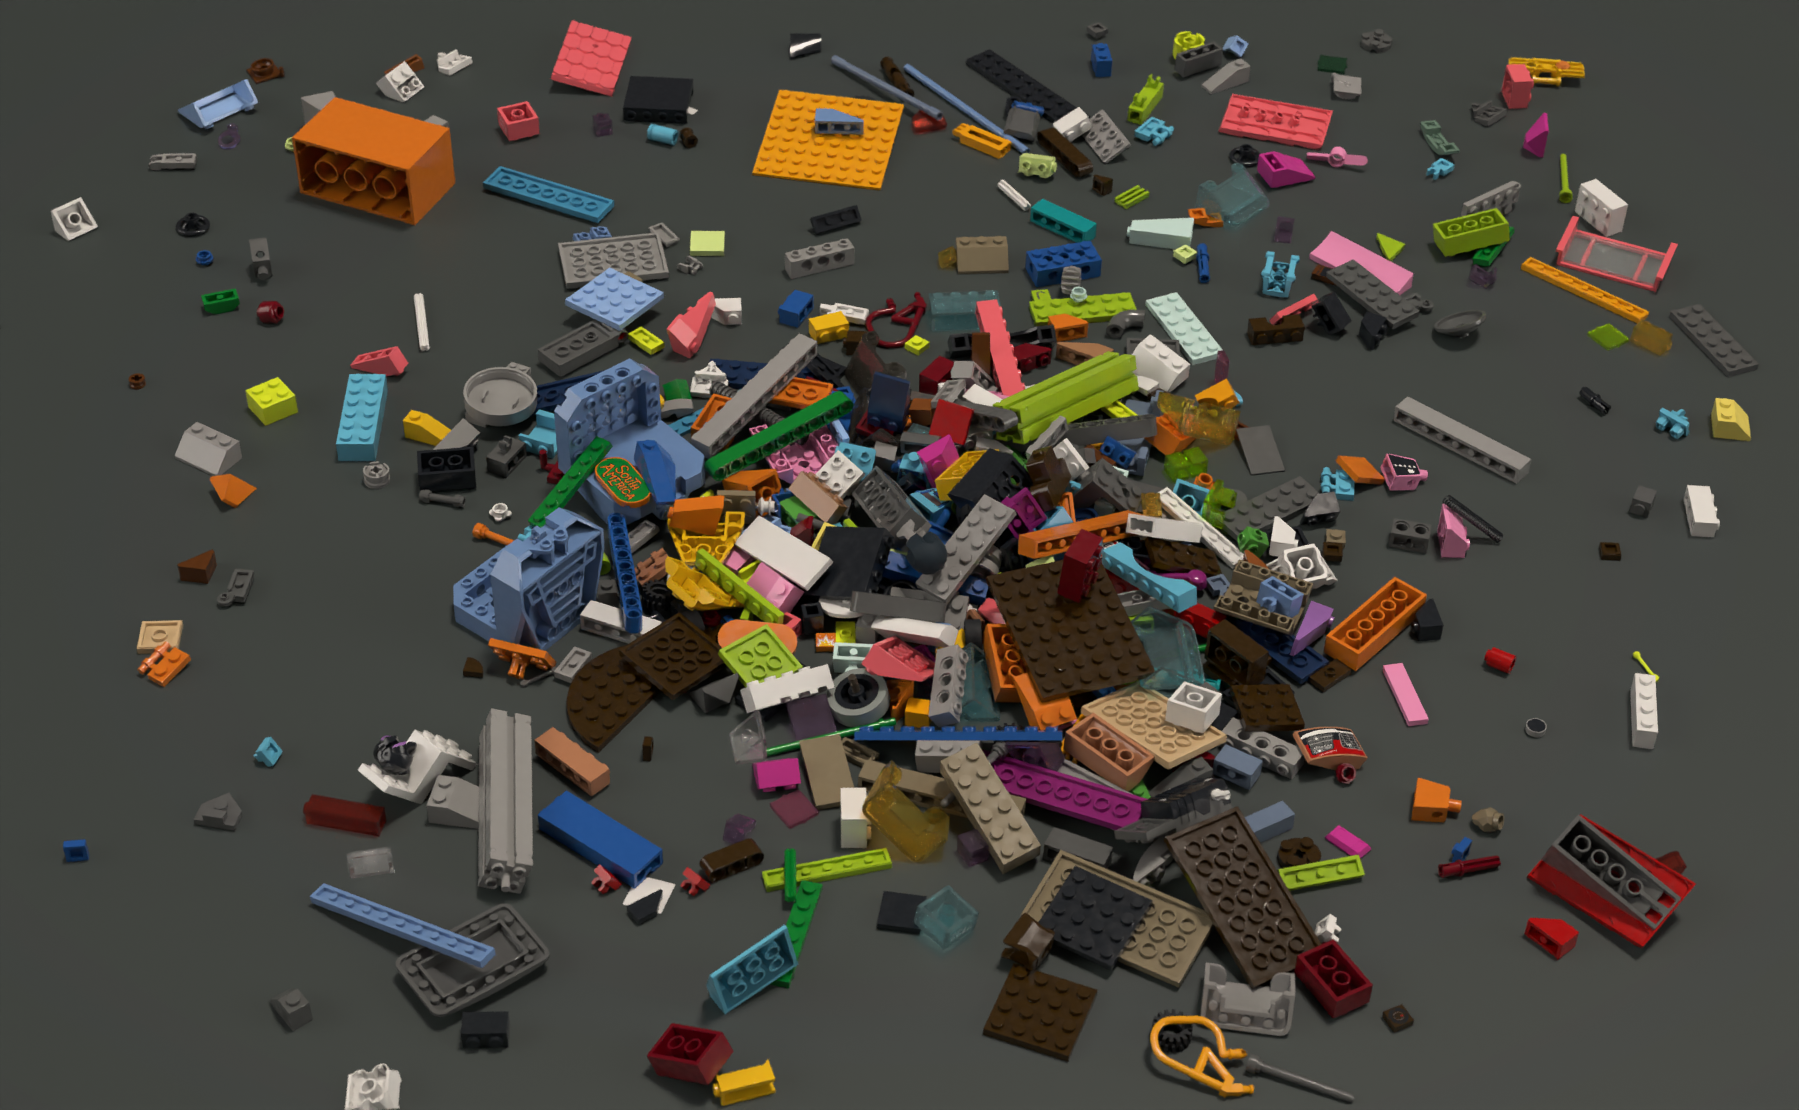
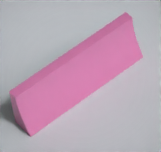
M1333 231L1329 233L1325 240L1309 256V259L1332 269L1354 259L1399 295L1412 286L1414 273Z

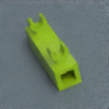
M1150 74L1146 85L1140 93L1134 95L1133 102L1128 107L1127 121L1142 125L1162 99L1164 83L1160 82V76L1155 81L1152 79V74Z

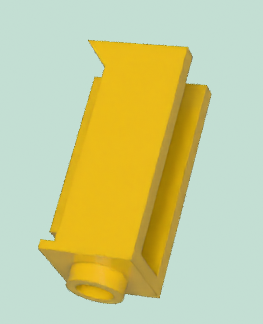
M768 1059L762 1066L758 1065L721 1074L720 1076L717 1073L715 1075L716 1083L712 1084L715 1098L719 1097L722 1106L776 1093L773 1084L775 1077Z

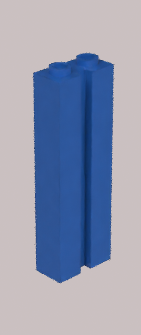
M567 790L562 795L556 797L548 807L542 809L538 814L539 830L598 866L600 864L616 878L634 889L646 879V875L649 872L652 874L663 864L661 848Z

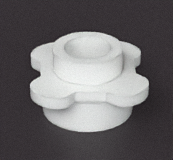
M498 503L492 507L489 514L495 517V521H502L506 517H510L512 512L508 511L506 504Z

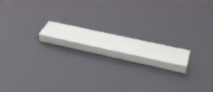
M1168 487L1154 495L1153 500L1176 520L1203 524L1200 541L1210 550L1214 551L1232 569L1236 567L1239 560H1243L1244 553L1240 552L1234 544Z

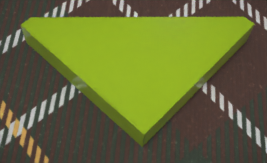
M1377 233L1376 240L1379 241L1382 253L1386 256L1387 260L1392 261L1404 250V243Z

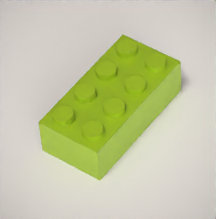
M1497 208L1433 224L1434 242L1445 257L1510 241L1509 223Z

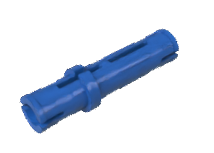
M1204 243L1198 244L1196 247V261L1199 267L1200 282L1208 283L1210 281L1208 264L1210 257L1207 253V245Z

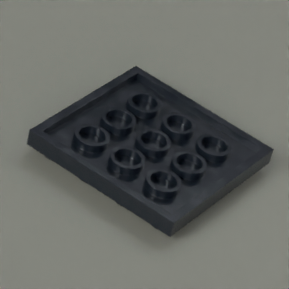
M1074 866L1038 923L1044 928L1055 932L1053 944L1112 971L1150 910L1152 900L1078 866Z

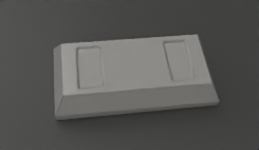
M662 222L648 228L650 233L659 232L661 243L665 247L680 241V238Z

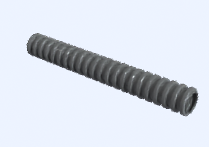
M718 380L713 382L709 389L710 395L715 393L729 398H733L737 393L736 390ZM766 407L753 417V419L768 427L785 419ZM809 434L795 441V443L804 445L809 439Z

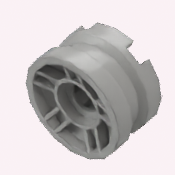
M371 462L369 466L365 465L363 468L365 485L372 489H380L387 486L390 482L388 465L385 463L380 464V462Z

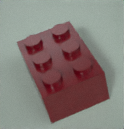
M1084 529L1080 530L1064 554L1057 594L1078 603L1083 596L1086 597L1088 595L1091 583L1095 584L1099 575L1097 573L1101 564L1099 558L1104 550V547H1102V537Z
M1334 939L1297 955L1294 973L1333 1019L1370 1002L1373 984Z
M671 1023L646 1056L659 1076L709 1085L734 1051L721 1031Z

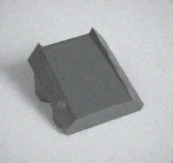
M1015 105L1009 110L1003 131L1004 134L1033 141L1040 121L1038 111L1032 112L1019 109Z

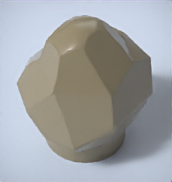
M1491 807L1483 808L1472 815V822L1486 833L1494 832L1496 829L1501 830L1503 828L1504 815Z

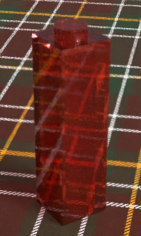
M312 794L303 808L307 824L380 837L387 822L385 807Z

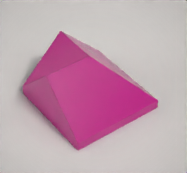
M1543 113L1525 135L1523 148L1540 158L1544 156L1549 132L1547 113Z

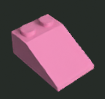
M763 562L759 564L747 582L750 587L783 613H790L804 593L803 590Z

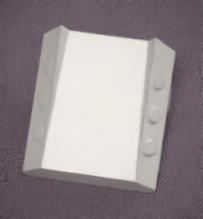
M379 1064L373 1068L372 1072H366L361 1069L353 1074H349L345 1110L398 1109L400 1082H402L399 1071L390 1070L386 1064Z

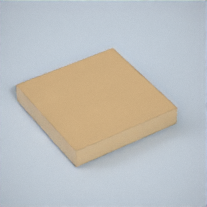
M142 621L137 653L153 654L154 649L158 645L161 646L165 641L171 646L167 652H170L174 647L179 649L183 621Z

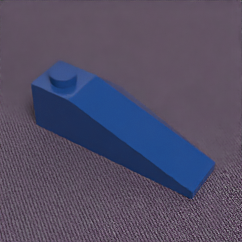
M655 440L637 441L634 461L657 506L674 504L676 500L675 463L670 454Z

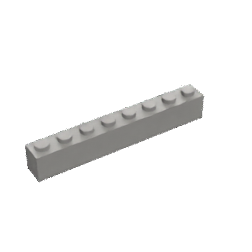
M1408 396L1395 407L1393 421L1516 484L1529 473L1530 458Z

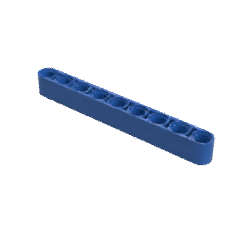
M612 513L608 516V538L624 628L628 633L635 634L642 631L643 612L626 521L623 514Z

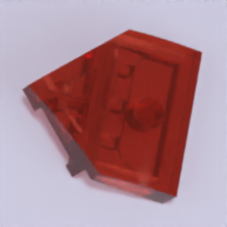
M919 110L912 118V124L916 133L947 128L944 116L941 120H936Z

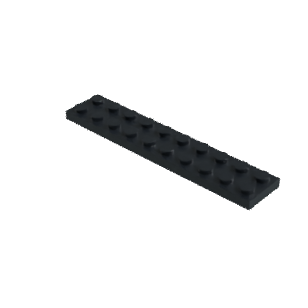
M990 49L966 59L967 66L1010 95L1021 98L1022 103L1029 102L1034 106L1043 107L1044 113L1042 117L1051 123L1058 121L1077 108Z

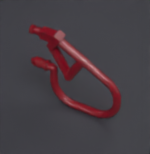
M919 292L914 294L916 302L909 304L891 317V322L911 325L907 336L900 341L886 342L877 338L871 323L877 316L896 312V304L892 298L889 297L886 300L888 308L876 310L868 315L865 324L870 338L875 344L884 348H897L904 346L913 337L922 315L927 311V304ZM910 312H916L914 319L904 316Z

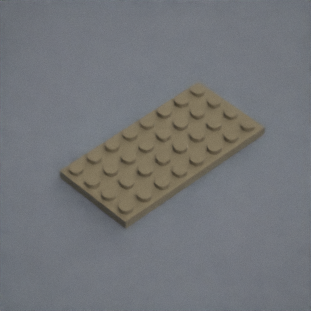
M1060 850L1022 914L1028 913L1039 922L1074 866H1078L1152 900V906L1118 961L1179 988L1214 927L1206 911Z

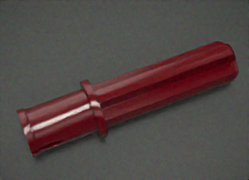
M1495 855L1467 861L1458 859L1453 863L1439 864L1438 873L1441 878L1453 875L1463 876L1464 873L1496 868L1501 865L1500 857Z

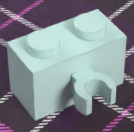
M835 642L833 652L834 672L844 673L852 669L866 668L861 663L873 644Z

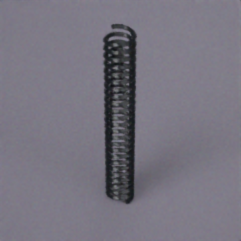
M1447 495L1443 499V504L1445 501L1447 507L1454 510L1461 517L1463 516L1465 520L1476 526L1478 530L1483 531L1492 540L1494 539L1496 543L1502 540L1503 533L1469 510L1465 505L1458 502L1454 497Z

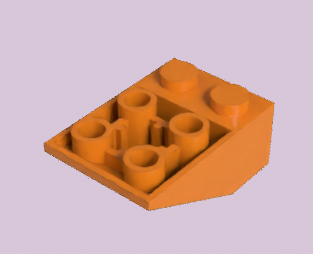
M1171 412L1156 417L1157 435L1145 437L1144 439L1171 458L1177 456L1199 437L1201 432L1197 430L1198 428L1194 424L1186 422L1181 414Z

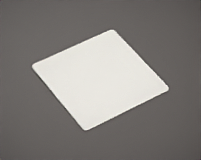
M646 877L635 889L630 888L623 905L628 906L662 889L663 897L658 914H661L675 884Z

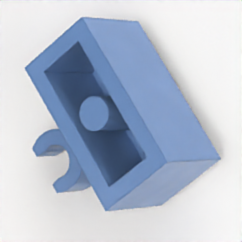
M1272 576L1261 582L1256 602L1260 604V607L1268 609L1269 612H1275L1292 618L1299 614L1304 594Z

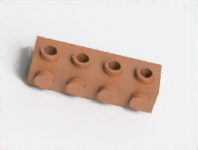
M552 727L534 740L536 755L590 796L595 795L610 784V770L608 766L595 759L591 753L584 751L576 742L568 739L563 732H559Z

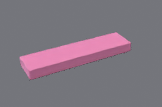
M1403 663L1383 665L1382 671L1407 725L1428 724L1427 714Z

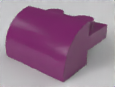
M1026 487L1012 498L1007 496L1001 502L1016 512V516L1007 527L1018 541L1020 534L1034 532L1033 529L1047 519Z

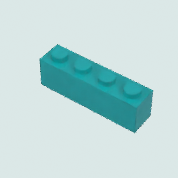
M1041 199L1031 207L1030 221L1076 243L1091 241L1096 237L1097 223L1045 199Z

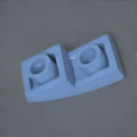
M591 227L590 233H574L573 241L610 238L612 236L607 227Z

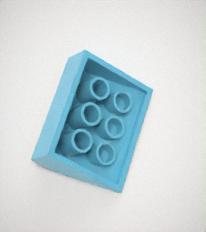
M783 925L710 974L706 984L710 997L724 1014L798 965L787 927Z

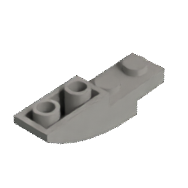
M1164 837L1158 838L1142 855L1134 872V881L1149 887L1155 881L1163 878L1165 875V865H1169L1174 859L1164 842Z

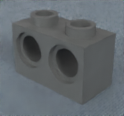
M1394 518L1389 547L1427 553L1432 525Z

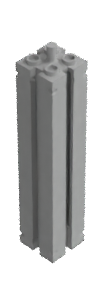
M492 708L487 716L486 725L483 726L479 736L478 876L480 877L478 879V886L496 889L499 885L503 892L520 894L525 885V877L529 876L533 867L531 716L515 713L514 717L507 716V711Z

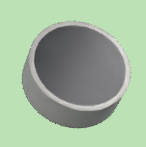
M1531 718L1526 722L1525 731L1528 735L1539 738L1545 735L1547 725L1541 719Z

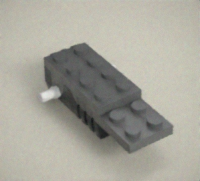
M1215 777L1194 778L1164 791L1162 794L1155 795V797L1141 802L1142 819L1115 830L1116 839L1125 840V842L1141 840V843H1149L1154 841L1155 837L1161 838L1172 835L1230 810L1232 806L1228 786L1224 779H1215Z

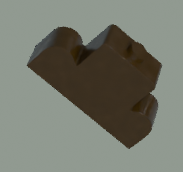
M1052 446L1034 450L1026 463V468L1034 485L1031 486L1030 493L1043 512L1056 509L1072 477L1063 458L1057 459Z

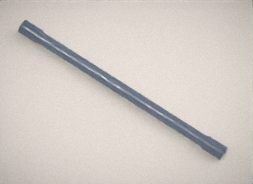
M837 55L832 57L831 63L837 67L845 69L890 93L936 120L943 118L942 111L859 69Z

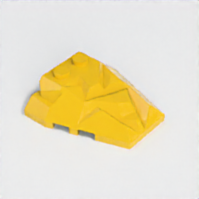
M726 511L725 523H718L714 536L669 526L670 518H668V529L681 561L685 562L687 566H695L697 551L703 548L723 564L744 529L745 512Z
M667 556L665 567L666 572L670 575L667 587L673 591L672 595L684 601L683 605L692 611L694 609L705 611L745 607L720 585L711 580L710 577L700 573L699 569L695 567L690 569L685 562Z

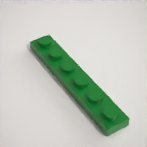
M596 436L528 519L529 524L541 528L546 524L545 517L559 507L564 508L594 471L596 465L613 447L612 444Z
M802 880L800 883L797 900L793 904L786 924L797 962L799 961L823 890V884ZM797 966L773 981L770 985L790 988Z

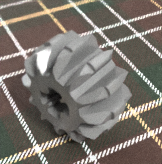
M1069 266L1063 269L1061 277V291L1063 294L1070 295L1073 288L1080 287V268Z

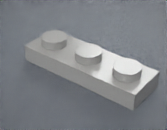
M964 379L946 381L932 399V408H936L938 399L954 402L965 387Z
M1060 415L1044 433L1040 434L1034 444L1028 447L1026 451L1027 461L1034 450L1048 446L1053 447L1068 431L1065 417Z

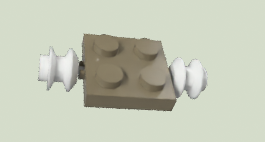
M717 490V496H724V506L719 523H725L726 511L745 512L744 524H751L756 519L757 510L761 516L764 512H768L769 516H771V512H775V501H771V497L768 501H764L763 497H761L758 503H756L755 491Z

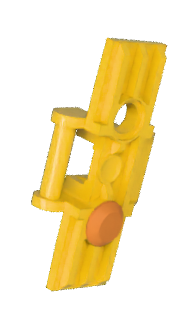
M1512 57L1508 59L1509 65L1525 64L1530 72L1531 79L1534 80V85L1538 83L1560 87L1561 78L1563 77L1585 78L1584 64L1580 62L1541 58ZM1542 72L1551 73V78H1541L1539 75Z

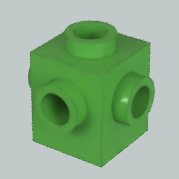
M1247 526L1238 535L1237 542L1242 553H1244V550H1249L1260 558L1269 547L1267 534L1257 528L1254 529Z

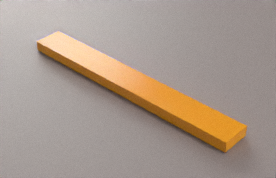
M1532 257L1521 264V270L1637 324L1642 323L1649 315L1647 310Z

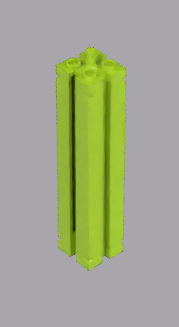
M1107 351L1103 355L1094 357L1001 400V402L992 404L993 407L1012 410L1018 417V424L1004 432H996L997 439L1003 441L1013 439L1014 443L1026 444L1030 440L1039 438L1040 434L1044 433L1060 415L1066 418L1068 424L1131 394L1132 391L1139 390L1138 377L1133 374V371L1137 369L1135 355L1123 354L1119 356V353Z

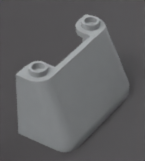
M1205 963L1201 1004L1202 1017L1208 1018L1222 1029L1283 1036L1290 1031L1295 1001V974L1277 973L1272 977L1270 987L1259 986L1252 990L1249 984L1226 982L1227 975L1223 966Z

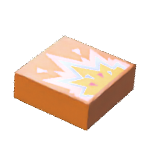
M816 633V652H834L836 633Z

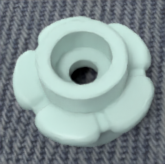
M1083 287L1073 288L1070 294L1071 299L1075 302H1082L1087 298L1086 290Z

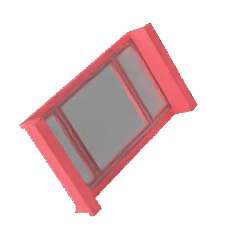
M1572 216L1556 248V252L1559 253L1556 265L1646 290L1657 291V287L1665 276L1678 244L1671 242L1667 253L1658 252L1577 230L1579 217Z

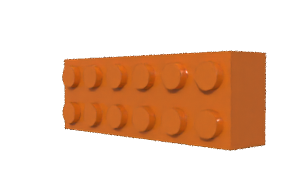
M1397 577L1392 578L1326 635L1323 653L1338 659L1347 667L1357 671L1414 621L1416 612L1426 603L1427 594Z

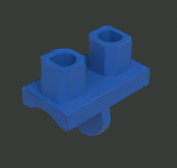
M1110 436L1106 437L1099 450L1125 469H1128L1136 455L1135 451Z

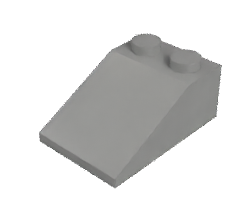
M438 775L427 803L429 823L479 829V787L459 777Z

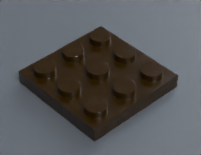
M1290 684L1231 685L1230 693L1245 732L1298 731L1304 729L1305 723Z

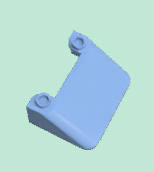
M245 79L178 109V112L198 127H204L206 130L213 127L214 122L242 109H245V111L253 109V105L258 103L248 80Z

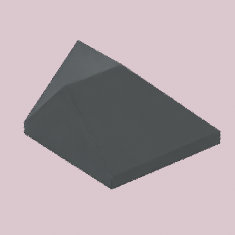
M735 673L690 692V697L705 713L728 704L739 676Z

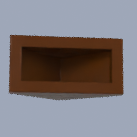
M209 550L177 564L181 581L208 584L217 567L214 550Z

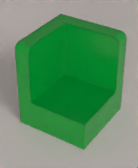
M675 379L662 385L667 401L674 399L692 400L687 380Z

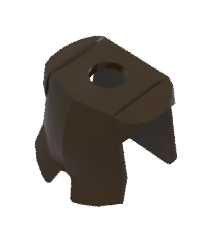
M1023 913L1004 938L1003 943L1012 948H1005L1001 957L1024 965L1028 971L1036 970L1052 948L1055 932L1044 928L1028 913Z

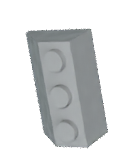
M196 422L184 431L175 453V459L211 476H218L242 459L238 440Z
M917 740L915 751L917 772L941 773V760L976 742L982 750L983 740Z

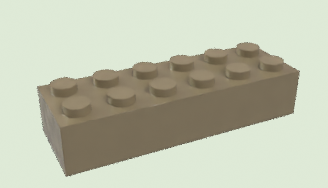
M977 742L940 761L942 776L1002 874L1040 855L1041 844Z

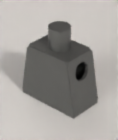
M266 237L249 239L255 278L266 280L272 276ZM263 252L264 257L258 258L257 253Z

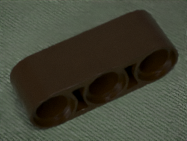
M748 838L705 855L701 858L699 865L709 881L717 882L759 865L764 859V854L754 839Z

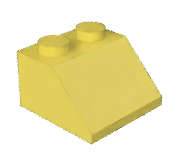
M1715 398L1711 412L1713 437L1750 441L1748 415L1734 400Z

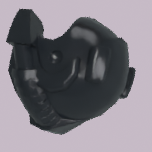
M385 737L374 748L373 755L375 760L387 773L395 775L408 774L409 767L413 761V756L410 753L416 748V742H408L393 748L399 742L398 737Z

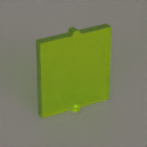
M1610 323L1600 327L1597 326L1596 329L1587 332L1589 337L1607 351L1620 347L1630 340Z

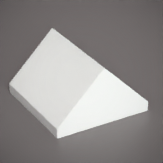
M81 197L51 210L55 231L67 241L98 227Z

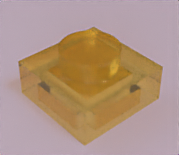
M953 246L938 253L939 265L942 268L957 262L956 249Z

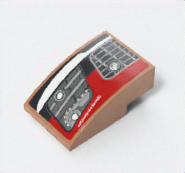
M1314 727L1295 731L1292 734L1308 764L1336 771L1340 764L1349 763L1355 769H1359L1368 758L1352 729Z

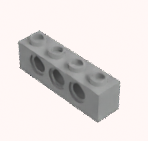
M848 238L785 253V270L791 279L854 264V246Z
M958 644L937 649L928 717L938 727L960 722L968 655Z
M1232 718L1222 730L1227 735L1226 742L1219 745L1223 748L1226 744L1263 760V767L1289 779H1293L1304 764L1305 757L1299 747L1264 731L1245 732L1241 721Z

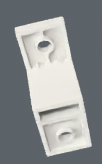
M414 730L406 742H416V748L410 753L413 756V761L409 767L408 774H390L375 764L369 766L363 763L358 771L383 792L422 804L434 786L437 776L442 774L448 763L472 771L477 763L471 759L472 755L465 750H459V745L453 740H446L437 734L434 736L426 730L423 732Z

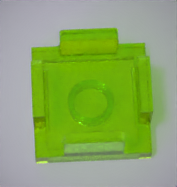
M1216 479L1203 501L1202 518L1213 527L1222 529L1225 512L1220 511L1221 505L1230 508L1235 507L1237 492L1224 488V481Z

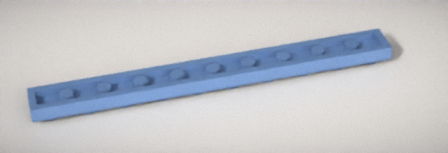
M325 883L310 895V900L313 904L479 968H483L496 955L493 947Z

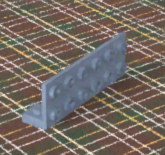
M1157 390L1155 397H1151L1150 403L1127 399L1125 406L1137 415L1154 414L1156 417H1159L1162 410L1164 391ZM1144 438L1118 441L1135 451L1136 455L1128 469L1117 463L1116 467L1129 471V474L1144 476L1152 444Z

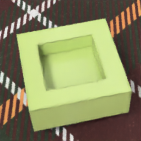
M1186 244L1173 251V256L1184 264L1195 259L1197 252Z

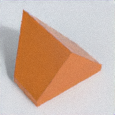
M232 474L212 476L210 478L221 501L234 508L257 489Z
M887 680V688L890 694L891 718H895L896 723L905 715L908 698H914L913 680Z

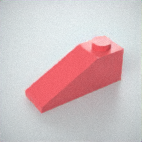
M398 346L358 355L350 366L353 369L374 374L398 376L404 372L408 362Z

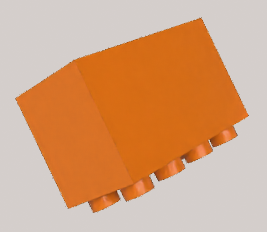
M334 97L292 137L299 188L302 194L416 225L455 184L450 128Z

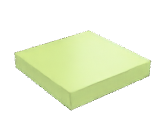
M691 231L690 256H724L725 231Z

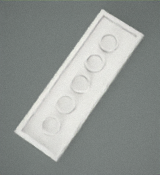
M758 516L735 543L737 548L758 561L765 563L774 571L807 591L833 563L831 558L761 516Z

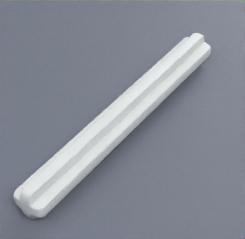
M419 293L414 295L419 345L421 351H428L430 348L423 294Z

